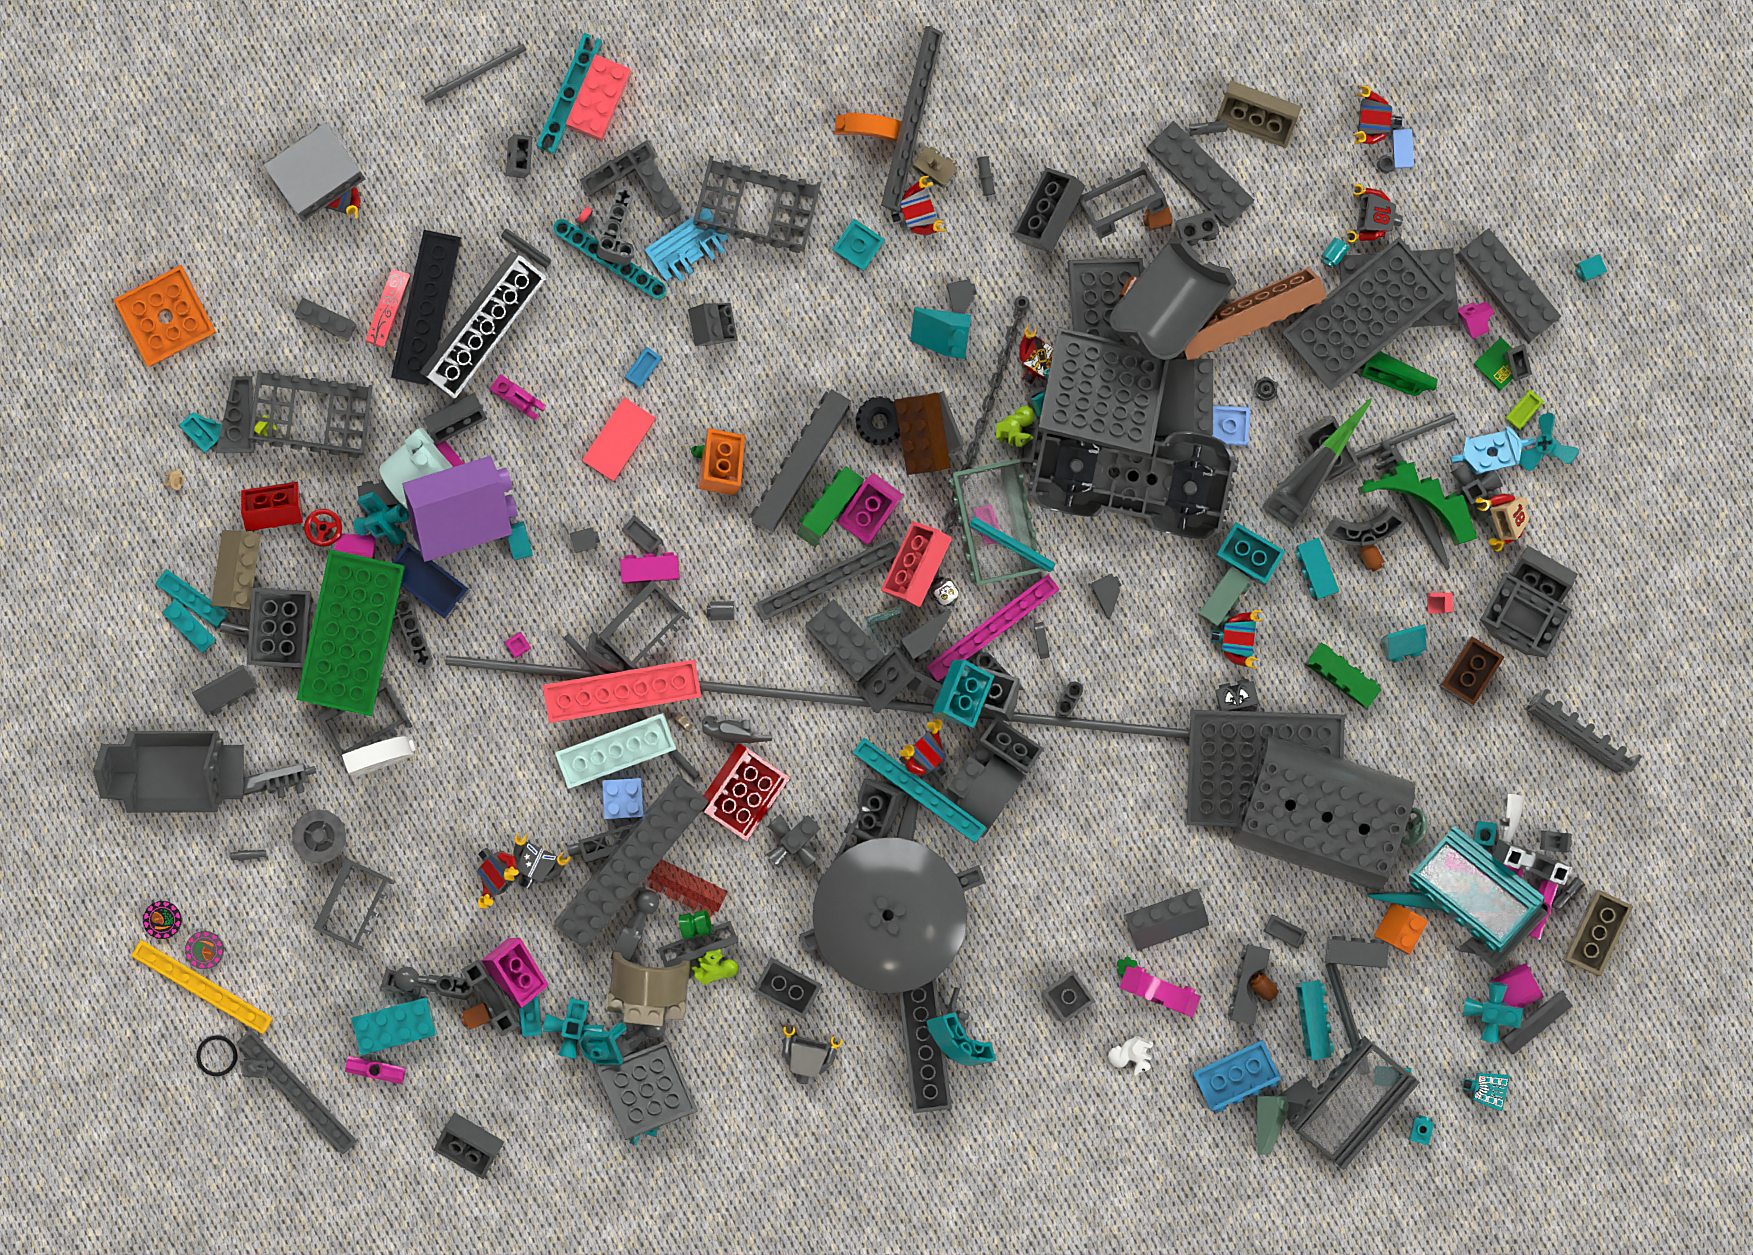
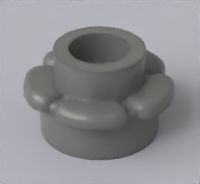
M1386 155L1381 156L1377 162V168L1384 174L1392 172L1395 169L1394 158Z

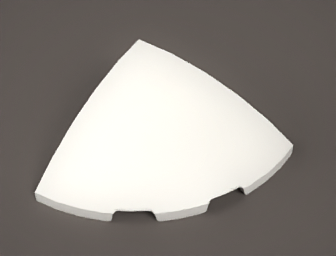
M1515 794L1503 795L1502 815H1499L1498 841L1500 839L1510 843L1522 814L1523 796Z

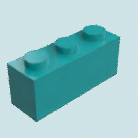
M1319 537L1297 545V550L1294 553L1297 561L1302 562L1303 569H1301L1304 579H1308L1310 583L1308 590L1311 597H1315L1317 601L1338 593L1339 588Z

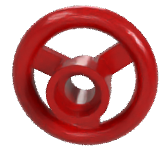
M318 509L310 513L306 518L304 532L312 544L320 547L330 546L339 539L342 533V522L339 516L332 510ZM321 514L329 515L334 521L330 523L320 521L316 516ZM311 521L317 525V539L310 532ZM322 525L327 526L325 531L320 530ZM337 527L335 535L331 539L323 541L324 536L330 535L332 528Z

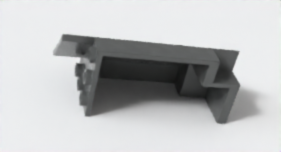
M218 730L128 731L124 744H101L93 768L100 799L124 800L127 813L217 812L223 799H243L244 745H223V739L220 738Z

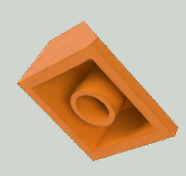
M1391 903L1374 936L1409 955L1429 920L1402 906Z

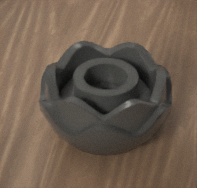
M1269 377L1257 380L1254 385L1256 397L1262 401L1273 399L1277 395V383Z

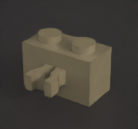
M925 146L914 162L913 168L924 176H929L930 180L945 188L957 171L956 162L949 157L945 159L940 156V152L936 148Z

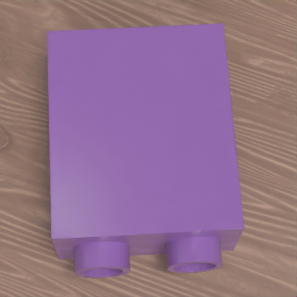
M491 456L402 483L413 536L424 562L512 534L510 518L518 516V512L512 495L505 496L504 493L513 490L511 478L506 467L497 470Z

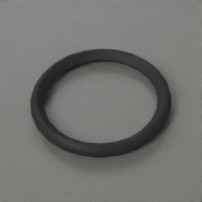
M210 1036L202 1041L198 1047L197 1063L206 1074L217 1077L229 1073L236 1064V1047L231 1040L224 1036ZM211 1040H223L232 1048L233 1061L222 1072H211L201 1062V1050Z

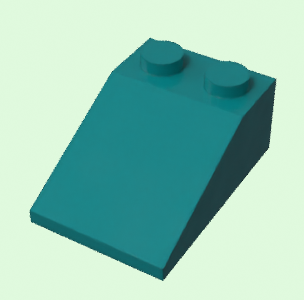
M914 307L910 341L946 357L965 359L971 315Z
M1425 624L1390 633L1381 638L1386 660H1392V663L1403 661V657L1410 655L1411 658L1421 656L1422 651L1426 650Z

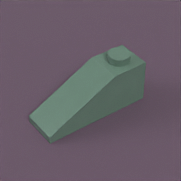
M1257 1096V1155L1271 1154L1287 1118V1111L1289 1109L1287 1096Z

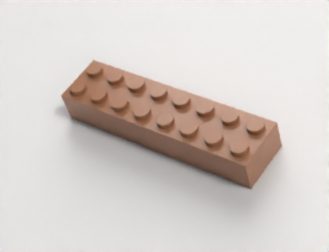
M1308 267L1217 308L1181 353L1187 360L1197 359L1203 353L1213 352L1223 344L1233 343L1241 336L1252 334L1254 330L1266 328L1270 323L1277 320H1284L1292 313H1299L1310 305L1320 304L1323 299L1327 298L1320 277Z

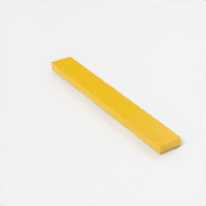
M140 940L131 957L264 1035L273 1020V1017L143 940Z

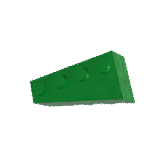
M847 466L842 471L839 469L833 477L835 481L832 485H826L822 491L824 494L822 498H816L811 505V512L809 514L806 512L799 521L802 524L797 535L814 548L819 544L822 534L825 535L833 524L832 521L839 517L844 506H847L863 484L864 479Z

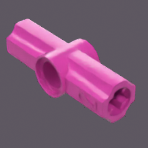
M1544 879L1541 880L1538 892L1545 897L1543 905L1548 914L1528 936L1536 939L1541 938L1547 917L1551 912V905L1558 884Z
M348 1056L345 1067L346 1073L397 1084L403 1083L406 1070L404 1067ZM375 1064L380 1067V1073L377 1076L371 1073V1067Z

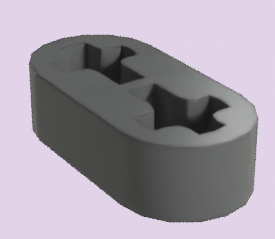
M1034 623L1040 659L1050 658L1044 623Z

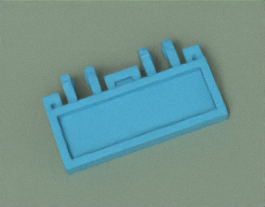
M708 208L703 209L700 212L699 219L713 222L714 216ZM693 216L645 249V252L666 281L673 277L669 272V269H671L681 282L684 279L675 267L676 264L681 262L689 275L693 274L685 258H687L690 264L694 263L704 256L700 250L702 247L709 258L713 260L715 259L714 254L706 244L713 241L717 250L722 254L725 250L716 237L718 236L722 243L729 239V237L718 234L713 229H698L697 225H693Z

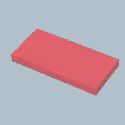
M624 397L582 461L614 482L656 418Z

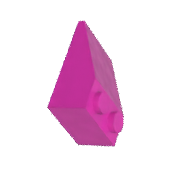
M873 473L866 478L837 523L869 545L894 512L904 494Z
M521 938L506 939L481 960L490 976L520 1008L525 1006L548 986L547 981Z

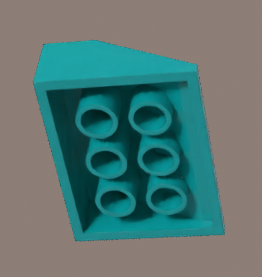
M1320 980L1296 983L1306 1058L1313 1061L1332 1057L1331 1053H1334L1333 1041H1329L1328 1036L1331 1033L1330 1022H1326L1325 1015L1328 1014L1327 1002H1323V995H1326L1324 983L1321 984Z

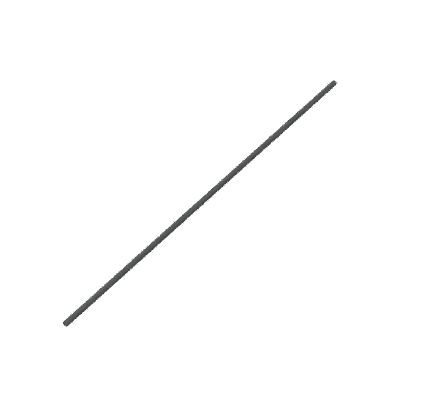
M446 656V665L580 679L598 676L593 670ZM699 681L701 691L870 707L865 697ZM891 700L883 709L933 714L932 711L935 705ZM980 712L978 718L994 720L996 716ZM1014 712L1011 718V722L1189 739L1190 730L1017 712Z

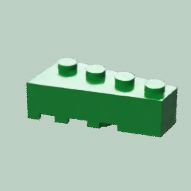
M1322 642L1304 663L1365 709L1369 708L1382 690L1379 688L1380 684L1372 678H1366L1363 675L1364 672L1357 667H1352L1344 657L1338 656L1329 646Z

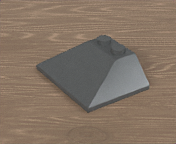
M1505 572L1480 621L1491 636L1523 654L1547 658L1572 609Z

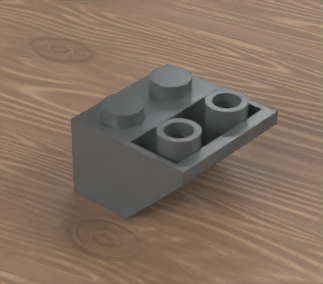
M707 303L688 309L695 346H710L738 340L731 303Z

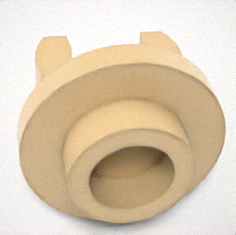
M180 471L165 472V475L170 477L169 482H163V485L174 490L180 489L184 483L182 473Z

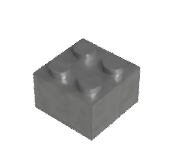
M1071 970L1041 992L1063 1024L1096 1002L1074 970Z

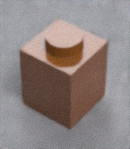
M1169 206L1152 215L1146 209L1145 215H1143L1144 226H1148L1149 231L1172 226L1173 222Z
M485 1003L463 1011V1016L461 1017L464 1027H468L469 1030L492 1020Z

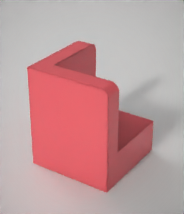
M1453 593L1427 594L1428 613H1452Z

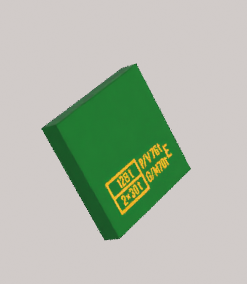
M1502 337L1474 363L1476 368L1499 391L1513 379L1503 357V354L1512 349V347Z

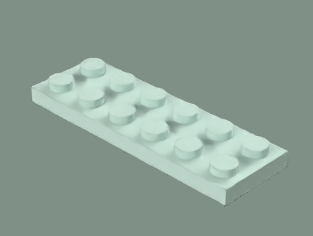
M661 713L557 751L555 754L569 789L676 750L677 748L665 715Z

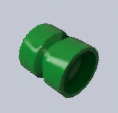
M706 909L696 911L694 915L690 913L679 915V927L685 940L695 938L697 934L704 936L712 933L711 919Z

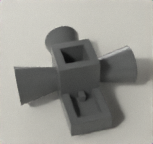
M1467 463L1450 472L1463 486L1454 493L1457 496H1464L1467 507L1473 504L1478 521L1480 522L1491 516V507L1489 506L1486 511L1479 510L1477 508L1481 507L1483 502L1476 503L1475 500L1486 497L1488 491L1503 487L1497 473L1493 470L1481 481L1479 478L1473 481Z
M781 814L767 826L782 838L780 840L782 844L766 854L778 868L790 853L792 855L796 853L806 869L820 857L805 846L821 830L809 815L802 819L792 830Z

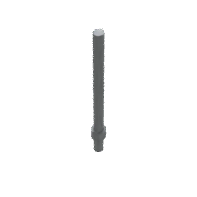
M521 44L444 86L442 84L435 88L436 90L423 96L426 103L439 96L441 98L452 89L519 55L527 49L524 44Z

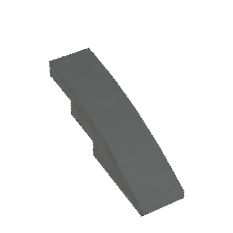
M646 140L632 150H627L614 160H609L581 178L580 181L588 195L591 196L635 171L634 167L649 158L654 160L658 156L649 140Z

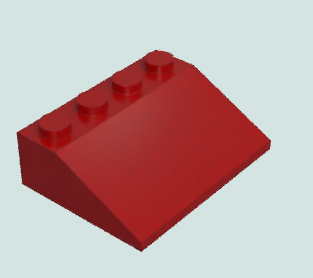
M738 743L704 793L709 803L702 812L745 841H748L790 777L747 747Z

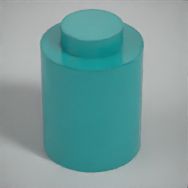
M1334 237L1321 255L1323 258L1322 262L1330 268L1332 266L1337 267L1350 249L1349 246L1342 240Z

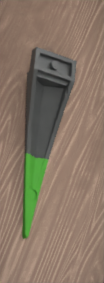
M1372 398L1368 399L1279 484L1262 507L1294 529L1306 514L1334 463L1369 407Z

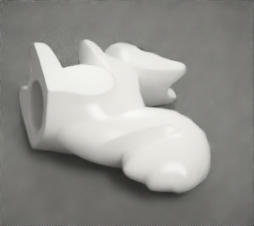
M1134 1036V1038L1127 1040L1122 1047L1116 1046L1111 1049L1108 1054L1109 1062L1117 1068H1123L1129 1060L1135 1062V1076L1140 1072L1148 1071L1151 1065L1146 1060H1151L1152 1056L1147 1054L1146 1051L1148 1048H1152L1153 1042L1139 1036Z

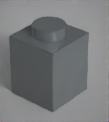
M592 527L570 533L575 553L598 548L597 543L600 542L598 531L594 532Z

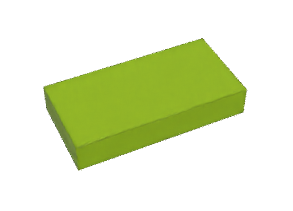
M1529 390L1505 419L1520 431L1545 401L1532 390Z

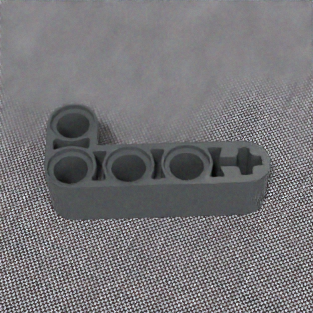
M624 187L618 189L615 194L597 247V255L600 258L623 266L631 262L634 254L633 245L619 239L633 198L631 190ZM621 199H625L623 205L620 204ZM608 230H614L616 233H611ZM620 252H626L628 255H623Z
M400 597L398 598L394 620L399 619L415 664L421 669H428L433 664V657L415 609L409 599ZM404 601L408 602V609L400 611L399 604ZM410 619L414 620V628L407 629L406 622ZM416 637L422 639V644L419 647H413L412 641ZM415 651H422L423 655L428 658L425 665L422 662L419 663L422 658L420 653L415 654Z

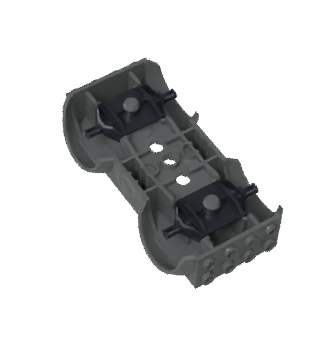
M1039 431V434H1042V440L1037 441L1035 453H1039L1038 459L1033 461L1032 472H1035L1034 478L1030 477L1028 491H1031V496H1033L1036 504L1040 507L1084 517H1096L1103 509L1148 518L1150 527L1157 531L1194 539H1211L1220 533L1221 529H1225L1227 518L1224 516V513L1230 507L1231 499L1228 497L1229 491H1233L1235 480L1232 478V474L1237 472L1238 460H1236L1235 455L1232 454L1229 446L1224 441L1203 433L1177 431L1170 434L1165 441L1154 439L1151 457H1146ZM1110 467H1118L1120 474L1117 477H1111L1108 473ZM1132 470L1137 471L1139 474L1136 481H1130L1127 477L1128 473ZM1149 474H1155L1158 478L1157 483L1154 485L1148 484L1146 477Z

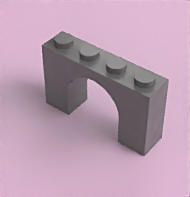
M476 960L461 969L470 986L476 989L493 1018L491 1021L501 1037L521 1027L519 1020L481 960Z

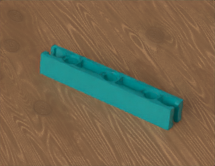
M584 33L536 144L537 149L544 151L543 144L546 138L549 136L555 139L552 148L548 147L547 149L554 156L567 129L566 122L595 54H599L603 44L601 39L596 38V45L592 52L585 50L586 43L591 37L587 33ZM582 56L589 57V61L587 63L583 64L579 62ZM569 90L575 92L572 98H566L564 96L565 93ZM558 125L560 130L557 133L550 132L551 126Z

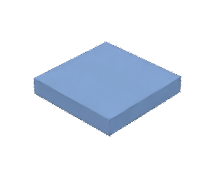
M1213 405L1212 436L1224 441L1227 445L1248 446L1250 408Z

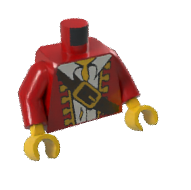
M1028 324L1019 346V359L1022 361L1021 366L1027 369L1022 379L1032 384L1037 376L1042 380L1045 379L1043 371L1051 365L1054 348L1035 336L1037 327L1034 332H1030L1028 330L1030 324Z

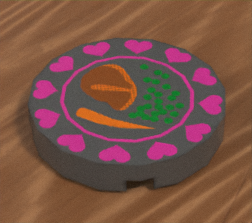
M210 931L194 933L185 945L187 960L198 969L215 967L220 963L224 955L222 940L218 935Z

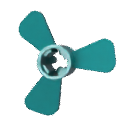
M1553 413L1542 414L1538 420L1542 435L1537 438L1536 447L1521 452L1519 462L1528 471H1533L1544 455L1550 458L1557 456L1565 464H1571L1579 454L1578 448L1561 445L1557 439L1552 437L1555 415Z

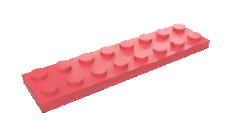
M695 659L543 685L549 723L701 698Z

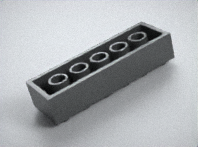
M1490 228L1458 252L1457 256L1528 343L1562 317Z

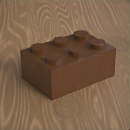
M1472 636L1467 640L1439 687L1472 707L1491 680L1504 656Z

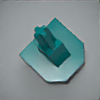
M619 1022L608 1032L605 1030L602 1032H585L578 1042L583 1056L594 1064L621 1065L623 1059L615 1040L625 1032L626 1026Z

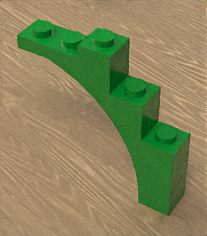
M1405 460L1396 463V467L1391 469V473L1380 476L1381 480L1376 482L1373 479L1362 482L1363 486L1358 487L1360 495L1375 490H1391L1407 494L1423 502L1445 524L1454 546L1477 539L1464 496H1457L1454 493L1444 498L1439 479L1432 480L1431 477L1419 481L1414 462L1407 463Z

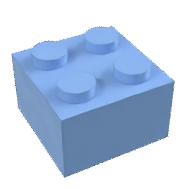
M641 778L602 781L605 820L641 818L644 815Z

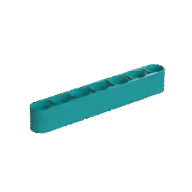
M559 219L554 223L553 230L556 236L652 299L659 301L666 297L667 290L665 284L632 262L625 265L631 268V272L627 275L622 274L621 269L624 267L623 265L616 263L607 264L597 253L592 254L589 252L591 246H598V240L565 219ZM560 225L567 226V231L565 233H559L557 231ZM577 235L583 236V241L579 244L573 242L574 237ZM641 276L647 278V282L644 285L637 283V279ZM655 287H662L663 292L660 295L653 294V289Z

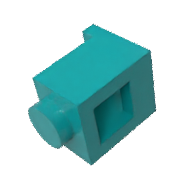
M1422 1115L1419 1118L1414 1117L1408 1140L1429 1146L1434 1123L1430 1122L1431 1118ZM1421 1126L1426 1128L1425 1133H1420L1419 1128Z

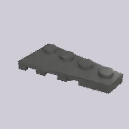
M233 376L215 454L254 453V444H252V440H248L253 408L252 376Z

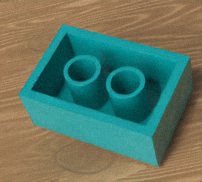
M1235 522L1215 558L1231 567H1235L1249 578L1265 586L1284 555L1285 550Z

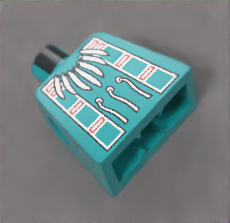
M1476 1073L1475 1080L1464 1078L1462 1089L1472 1091L1471 1100L1497 1111H1502L1510 1075Z

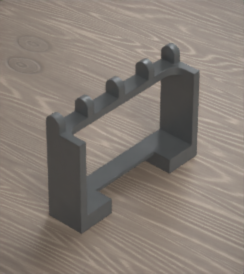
M1144 161L1140 162V168L1132 172L1128 168L1125 170V175L1115 180L1109 177L1108 183L1098 188L1092 185V191L1080 196L1078 200L1080 207L1099 240L1117 232L1114 224L1115 221L1147 207L1150 215L1168 207L1163 191ZM1141 175L1146 176L1155 194L1098 221L1095 220L1086 205L1087 201Z
M652 580L599 634V637L631 668L639 669L635 664L643 656L648 660L652 658L647 652L654 644L658 642L661 646H664L665 643L660 638L670 628L677 632L678 629L674 624L682 616L687 620L691 617ZM656 590L679 613L631 662L608 638Z
M386 678L380 681L378 693L387 689L403 718L343 751L327 721L344 713V710L331 708L318 715L339 756L342 757L343 754L359 749L372 740L375 743L380 742L377 737L390 730L393 736L398 735L394 728L406 722L409 728L413 726Z
M346 858L313 929L363 951L364 947L358 945L363 933L371 934V931L365 929L371 915L379 917L380 914L374 912L375 906L379 898L384 900L388 898L382 894L386 883L394 884L395 881ZM353 866L383 879L354 942L324 929L330 917V912Z

